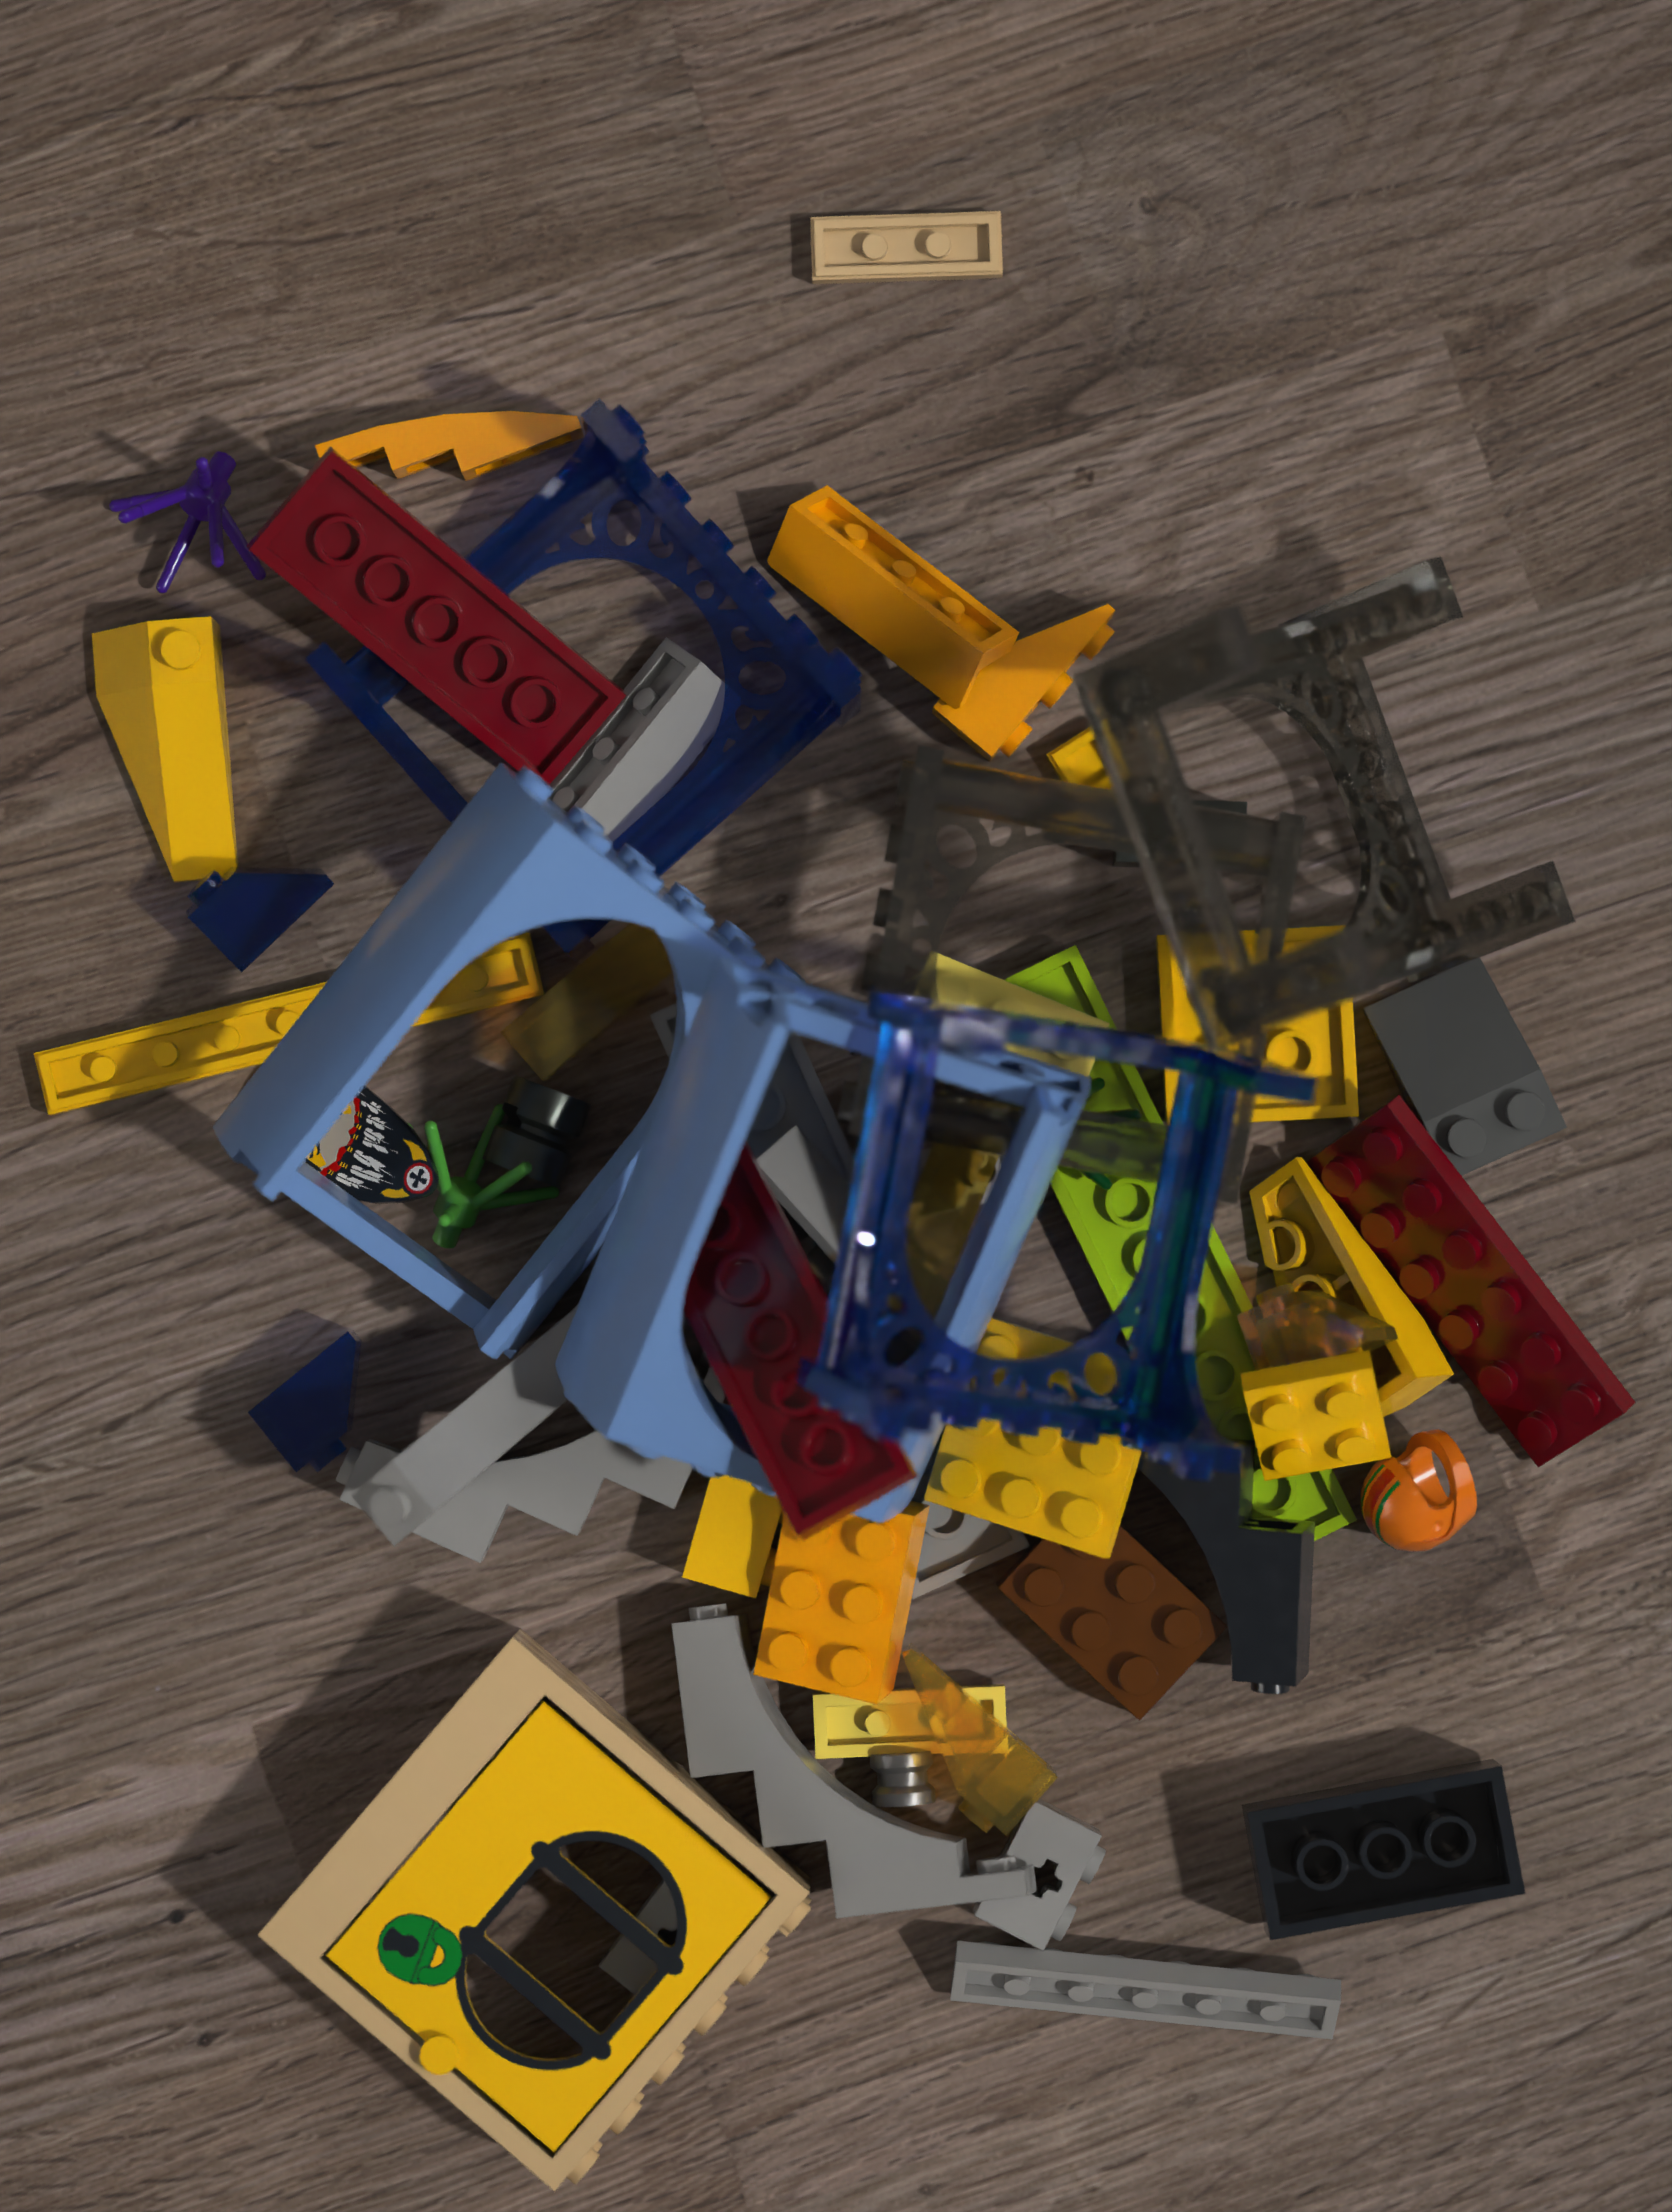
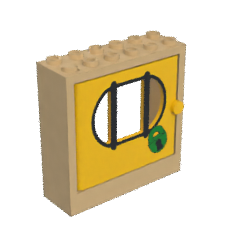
M520 1628L261 1930L258 1936L555 2191L566 2178L575 2185L588 2172L600 2156L598 2151L603 2144L599 2139L608 2128L618 2135L629 2124L642 2107L640 2102L644 2094L641 2090L649 2080L652 2079L660 2086L670 2076L685 2056L682 2052L685 2050L686 2045L682 2042L694 2029L703 2036L717 2021L727 2007L724 2003L728 1997L724 1993L731 1984L737 1980L741 1985L746 1986L769 1958L767 1953L770 1948L766 1943L779 1930L787 1937L804 1919L811 1909L809 1903L812 1899L807 1896L810 1893L811 1878L777 1848H763L762 1836L698 1780L691 1778L684 1768ZM546 1695L776 1894L770 1899L771 1896L545 1701L536 1710L532 1709ZM527 1716L525 1724L328 1952L329 1946ZM581 1841H604L626 1847L646 1859L662 1876L673 1897L677 1915L676 1943L674 1945L664 1943L563 1856L560 1848L564 1845ZM541 1867L550 1871L658 1966L655 1973L603 2032L596 2031L486 1935V1929L536 1870ZM749 1924L748 1929L745 1931V1933L739 1938V1940L721 1959V1961L716 1965V1967L710 1972V1974L704 1979V1981L698 1986V1988L692 1993V1995L674 2014V2016L669 2020V2022L663 2027V2029L657 2034V2036L651 2041V2043L645 2048V2050L627 2069V2071L622 2075V2077L616 2082V2084L610 2089V2091L604 2096V2098L598 2103V2105L592 2110V2112L586 2117V2119L580 2124V2126L574 2131V2133L569 2137V2139L558 2150L557 2148L559 2147V2145L565 2140V2138L571 2133V2131L576 2127V2125L582 2120V2118L588 2113V2111L594 2106V2104L600 2099V2097L606 2092V2090L618 2078V2076L623 2072V2070L629 2065V2063L635 2058V2056L641 2051V2049L647 2044V2042L653 2037V2035L659 2030V2028L665 2023V2021L670 2017V2015L676 2010V2008L682 2003V2001L688 1996V1994L694 1989V1987L700 1982V1980L706 1975V1973L712 1968V1966L718 1961V1959L723 1955V1953L729 1948V1946L735 1941V1939ZM475 1954L578 2042L583 2048L582 2053L557 2059L536 2058L510 2049L491 2035L480 2022L469 1998L466 1983L468 1955Z

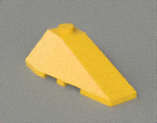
M211 616L146 621L92 633L96 697L174 882L238 878L220 625Z
M1302 1157L1294 1158L1249 1191L1264 1263L1273 1270L1281 1306L1274 1308L1279 1329H1286L1293 1364L1369 1350L1383 1417L1407 1407L1454 1375L1423 1317Z

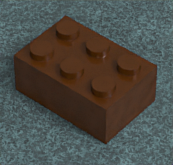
M1119 1526L1110 1558H1101L1039 1537L996 1583L999 1590L1139 1721L1228 1627L1121 1526Z

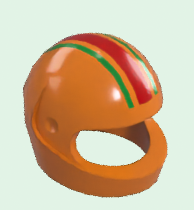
M1434 1429L1413 1435L1406 1446L1405 1452L1397 1458L1391 1456V1458L1378 1460L1364 1480L1361 1489L1360 1505L1363 1518L1377 1539L1396 1550L1417 1552L1428 1551L1448 1541L1474 1517L1477 1509V1498L1474 1480L1464 1455L1455 1441L1445 1431ZM1432 1451L1440 1459L1447 1474L1450 1486L1449 1497H1447L1436 1474Z

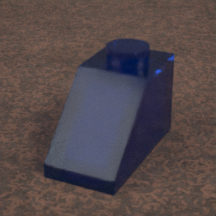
M231 867L223 876L216 870H213L187 895L194 904L186 910V914L208 939L243 972L334 885V882L323 869Z
M354 1330L346 1332L248 1412L295 1472L303 1470L310 1464L318 1473L347 1450L340 1439L352 1430L362 1341Z

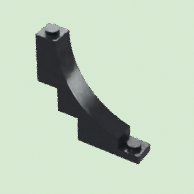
M1108 1353L1166 1371L1137 1468L1175 1507L1187 1523L1205 1554L1216 1579L1226 1612L1231 1643L1232 1681L1250 1682L1251 1690L1258 1693L1283 1694L1289 1692V1686L1296 1687L1309 1673L1315 1522L1252 1516L1255 1440L1192 1435L1195 1359Z

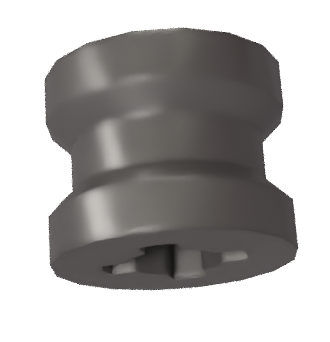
M931 1751L871 1755L870 1767L877 1773L878 1785L872 1791L873 1805L877 1807H903L934 1803L935 1788L928 1783L927 1770L933 1764V1754H931Z

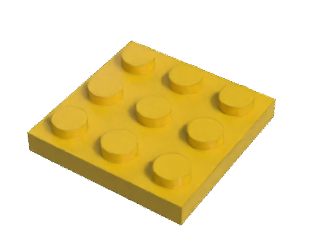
M1349 925L1156 936L1166 1127L1359 1117Z
M991 1317L948 1416L924 1500L1101 1558H1110L1166 1371Z

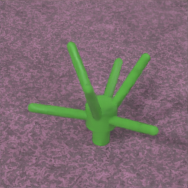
M497 1104L494 1107L464 1177H450L437 1124L432 1120L425 1123L424 1129L429 1153L439 1175L437 1185L439 1194L433 1208V1212L438 1218V1223L432 1239L440 1247L448 1249L456 1247L462 1229L472 1227L477 1220L479 1212L482 1210L553 1199L559 1195V1189L554 1186L502 1193L532 1171V1165L526 1161L484 1189L476 1183L486 1161L482 1157L494 1126L500 1125L506 1114L502 1109L503 1104Z

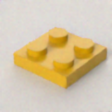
M1369 1350L1241 1373L1243 1393L1264 1481L1391 1458L1388 1435Z

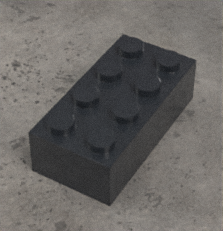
M1494 1759L1241 1805L1264 1931L1270 1940L1526 1894L1503 1769Z

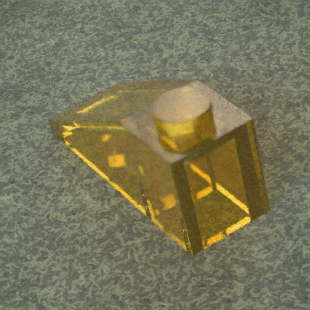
M910 1643L902 1652L903 1659L956 1790L965 1799L958 1808L984 1832L987 1833L995 1825L1007 1836L1058 1778L1055 1769L915 1645Z

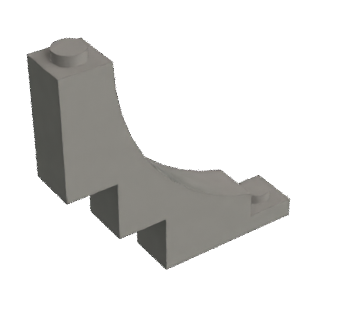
M578 1305L352 1495L353 1499L393 1546L397 1545L567 1401L563 1394L564 1388L558 1377L555 1362Z
M703 1351L698 1364L709 1368L705 1379H701L719 1403H723L726 1395ZM595 1430L567 1444L539 1453L495 1461L467 1487L412 1531V1533L481 1563L487 1555L508 1506L578 1536L605 1478L674 1509L693 1468L688 1463L665 1456L658 1459L644 1457L634 1452L627 1444L607 1439L599 1431ZM374 1439L367 1440L362 1451L351 1446L336 1478L337 1482L345 1485L339 1500L363 1510L353 1499L352 1495L404 1450Z
M726 1603L689 1608L690 1621L672 1623L690 1777L695 1778L753 1770L763 1848L826 1841L836 1918L1023 1897L1037 1891L1034 1865L1016 1867L1015 1856H1001L976 1860L977 1872H970L966 1838L932 1831L901 1820L858 1796L820 1765L799 1741L782 1716L764 1678L753 1675L757 1657L752 1644L747 1614L728 1616Z

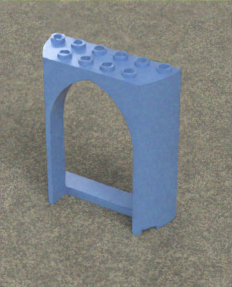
M502 762L213 1125V1129L231 1159L237 1163L241 1162L258 1174V1178L253 1185L262 1194L273 1201L280 1191L471 1327L474 1330L480 1350L491 1358L498 1359L504 1351V1354L509 1359H513L600 1252L719 955L802 983L806 981L795 970L778 958H775L770 965L765 963V957L754 948L756 945L754 940L730 921L725 920L720 928L715 925L716 921L704 910L706 907L704 902L678 882H675L670 889L663 885L665 882L653 872L656 867L636 849L626 843L619 851L612 847L613 842L603 834L605 828L586 811L574 805L569 812H566L549 799L554 789L536 773L523 766L516 774ZM610 918L654 928L661 938L669 958L674 977L677 1008L674 1044L660 1088L648 1110L631 1134L497 1300L304 1162L433 998L456 973L484 951L515 934L536 926L561 920Z
M719 955L556 1359L557 1374L564 1388L563 1394L565 1398L573 1403L588 1422L605 1438L627 1444L634 1452L644 1457L653 1459L663 1456L690 1464L693 1469L703 1475L714 1478L727 1475L749 1482L757 1490L777 1497L732 1407L719 1403L695 1369L685 1345L681 1320L686 1285L695 1258L789 1030L1026 1107L928 1332L899 1370L875 1389L918 1474L917 1478L852 1513L853 1515L882 1523L901 1513L909 1505L916 1492L1090 1090V1077Z

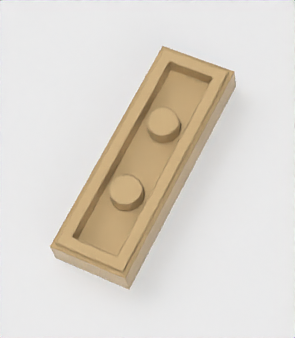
M1001 211L810 217L812 284L1002 278Z

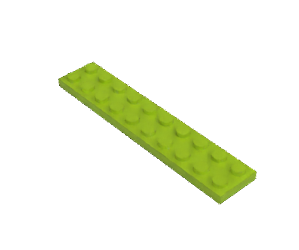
M1074 945L1004 980L1110 1023L1088 1076L1090 1081L1098 1077L1102 1078L1105 1081V1086L1086 1099L1080 1113L1138 1109L1141 1111L1142 1116L1140 1120L1135 1122L1073 1128L1067 1144L1112 1181V1187L1109 1190L1101 1189L1062 1157L1049 1185L1133 1355L1195 1359L1192 1435L1255 1440L1243 1393L1241 1373L1282 1365L1077 946ZM1255 1444L1252 1498L1253 1517L1315 1522L1314 1541L1357 1521L1332 1469L1264 1481Z

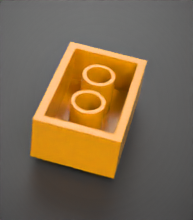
M910 1501L909 1505L901 1513L882 1523L851 1514L804 1541L796 1536L784 1513L753 1675L873 1704H878L894 1690L930 1505Z

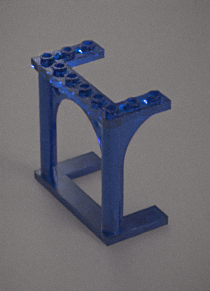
M599 398L580 415L586 436L563 467L544 487L464 558L508 595L527 580L555 566L588 559L623 561L651 570L669 580L681 589L705 616L718 642L725 673L723 710L714 738L694 769L615 839L612 845L618 851L625 843L630 845L656 867L653 872L661 877L829 726L837 721L842 727L861 710V687L859 685L862 681L859 678L862 677V674L838 647H835L828 654L819 644V640L795 613L787 620L784 619L769 602L777 593L753 566L743 573L727 555L734 548V545L723 531L710 518L700 525L684 507L692 498L681 484L668 471L658 478L649 468L645 457L649 453L645 446L647 441L643 437L645 432L637 421L621 404H618L611 411ZM621 501L632 502L638 508L641 515L640 532L635 541L627 546L616 545L610 539L607 532L608 514L612 507ZM589 513H593L591 523L595 540L589 545H580L573 541L570 536L578 530L586 529V526L580 521ZM655 519L661 524L660 536L663 544L667 547L669 543H673V552L667 558L656 557L648 548L655 529ZM559 543L560 550L546 553L553 545ZM690 557L699 569L687 575ZM704 581L711 583L714 587V593L708 599H702L696 594L697 585ZM727 598L736 609L718 608ZM738 627H747L749 630L745 631V636L755 642L765 641L770 648L755 647L747 651H740L731 640L732 632ZM324 642L305 660L453 824L468 803L383 709L410 682L365 645L348 661L343 663ZM765 661L779 666L784 671L786 680L784 686L779 691L772 694L759 695L751 693L742 687L738 678L740 671L748 664ZM742 705L753 710L770 711L761 721H758L756 716L753 715L749 726L744 730L739 727L735 719V713ZM727 739L736 742L726 752H723ZM578 918L556 921L542 926L577 963L595 947L590 939L613 919Z
M872 990L867 1017L880 1021L883 1024L818 1360L801 1358L797 1385L818 1396V1406L841 1412V1420L865 1426V1434L880 1439L904 1441L906 1431L931 1434L935 1413H941L939 1421L962 1428L977 1429L979 1428L980 1419L1001 1421V1430L1024 1436H1039L1040 1427L1061 1429L1060 1437L1085 1444H1099L1100 1434L1120 1437V1445L1135 1450L1147 1451L1146 1459L1172 1465V1472L1186 1478L1211 1481L1214 1471L1239 1474L1244 1447L1220 1436L1216 1432L1206 1413L1198 1383L1195 1329L1201 1279L1239 1090L1251 1095L1312 1104L1317 1077L1229 1047ZM1006 1044L1179 1071L1141 1263L1129 1290L1112 1314L1098 1328L1079 1342L1055 1353L1030 1359L1015 1360L985 1356L961 1346L944 1333L926 1312L918 1298L911 1280L906 1255L908 1211L940 1045L1004 1055ZM890 1266L893 1274L892 1276H889ZM889 1294H897L902 1300L901 1312L891 1314L880 1321L882 1311L890 1313L888 1306ZM916 1327L920 1329L922 1343L918 1352L909 1361L901 1365H887L884 1351L889 1340L905 1328ZM1127 1327H1132L1131 1334L1125 1341V1344L1131 1346L1130 1356L1121 1346L1115 1344L1118 1332ZM1096 1352L1106 1354L1112 1361L1116 1371L1115 1385L1109 1392L1104 1394L1095 1393L1089 1387L1084 1374L1086 1360ZM937 1354L950 1356L951 1367L947 1373L940 1367L926 1370ZM999 1368H1004L1006 1371L1004 1381L1000 1384H994L992 1379L994 1372ZM1057 1370L1067 1371L1070 1387L1075 1394H1071L1064 1386L1054 1382L1051 1384L1052 1389H1050L1048 1385L1050 1375ZM976 1375V1381H971L970 1379ZM1022 1379L1026 1384L1027 1388L1020 1387Z

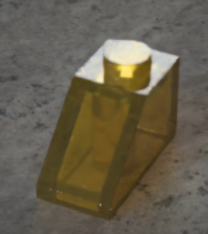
M1292 1284L1277 1286L1256 1296L1259 1306L1237 1315L1256 1370L1369 1350L1370 1352L1398 1339L1394 1326L1321 1290L1295 1292Z

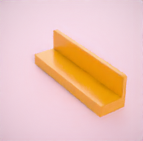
M828 485L789 506L769 554L768 565L952 708L958 709L965 704L977 675L982 668L1011 652L1019 631Z

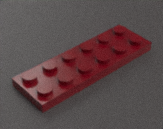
M331 446L247 544L249 551L518 772L525 766L549 785L626 697L625 692Z
M1400 1095L1393 1098L1306 1162L1414 1307L1538 1468L1622 1416L1636 1403Z
M744 1139L695 1258L687 1281L682 1309L796 1536L804 1541L917 1478L918 1474L748 1142Z

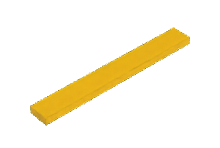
M525 933L509 937L471 960L448 981L410 1028L545 996L531 934ZM327 982L33 1053L48 1115L52 1116L261 1065Z

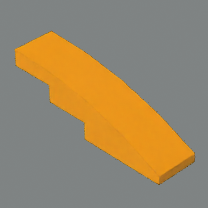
M520 411L457 413L379 425L316 444L315 448L319 458H321L331 446L356 468L388 457L397 480L456 458L465 481L584 438V434L578 417L573 415Z

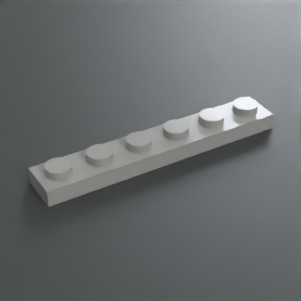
M957 1941L950 2001L1333 2039L1341 2003V1980L1318 1978L1310 1974L1289 1975L1254 1971L1248 1968L1230 1969L1191 1965L1183 1961L1162 1962L1132 1959L1114 1954L1103 1956L1063 1952L1055 1948H1045L1042 1951L1034 1948L999 1945L987 1941L978 1943Z

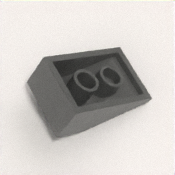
M1476 956L1362 1009L1405 1103L1461 1176L1567 1128L1539 1065L1480 956Z

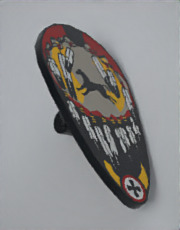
M365 1085L304 1161L358 1201L366 1203H405L426 1198L435 1191L439 1182L438 1171L431 1159V1155L415 1130L391 1106Z

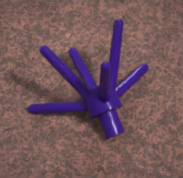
M215 452L209 463L204 457L198 458L195 463L196 469L193 470L185 485L181 487L115 499L110 502V510L120 512L118 519L121 523H129L178 502L182 510L189 515L156 585L159 593L168 591L201 521L209 523L211 562L214 567L220 568L224 564V529L254 578L261 581L266 577L264 568L257 557L248 550V542L224 505L231 494V487L227 481L236 467L235 460L227 453Z

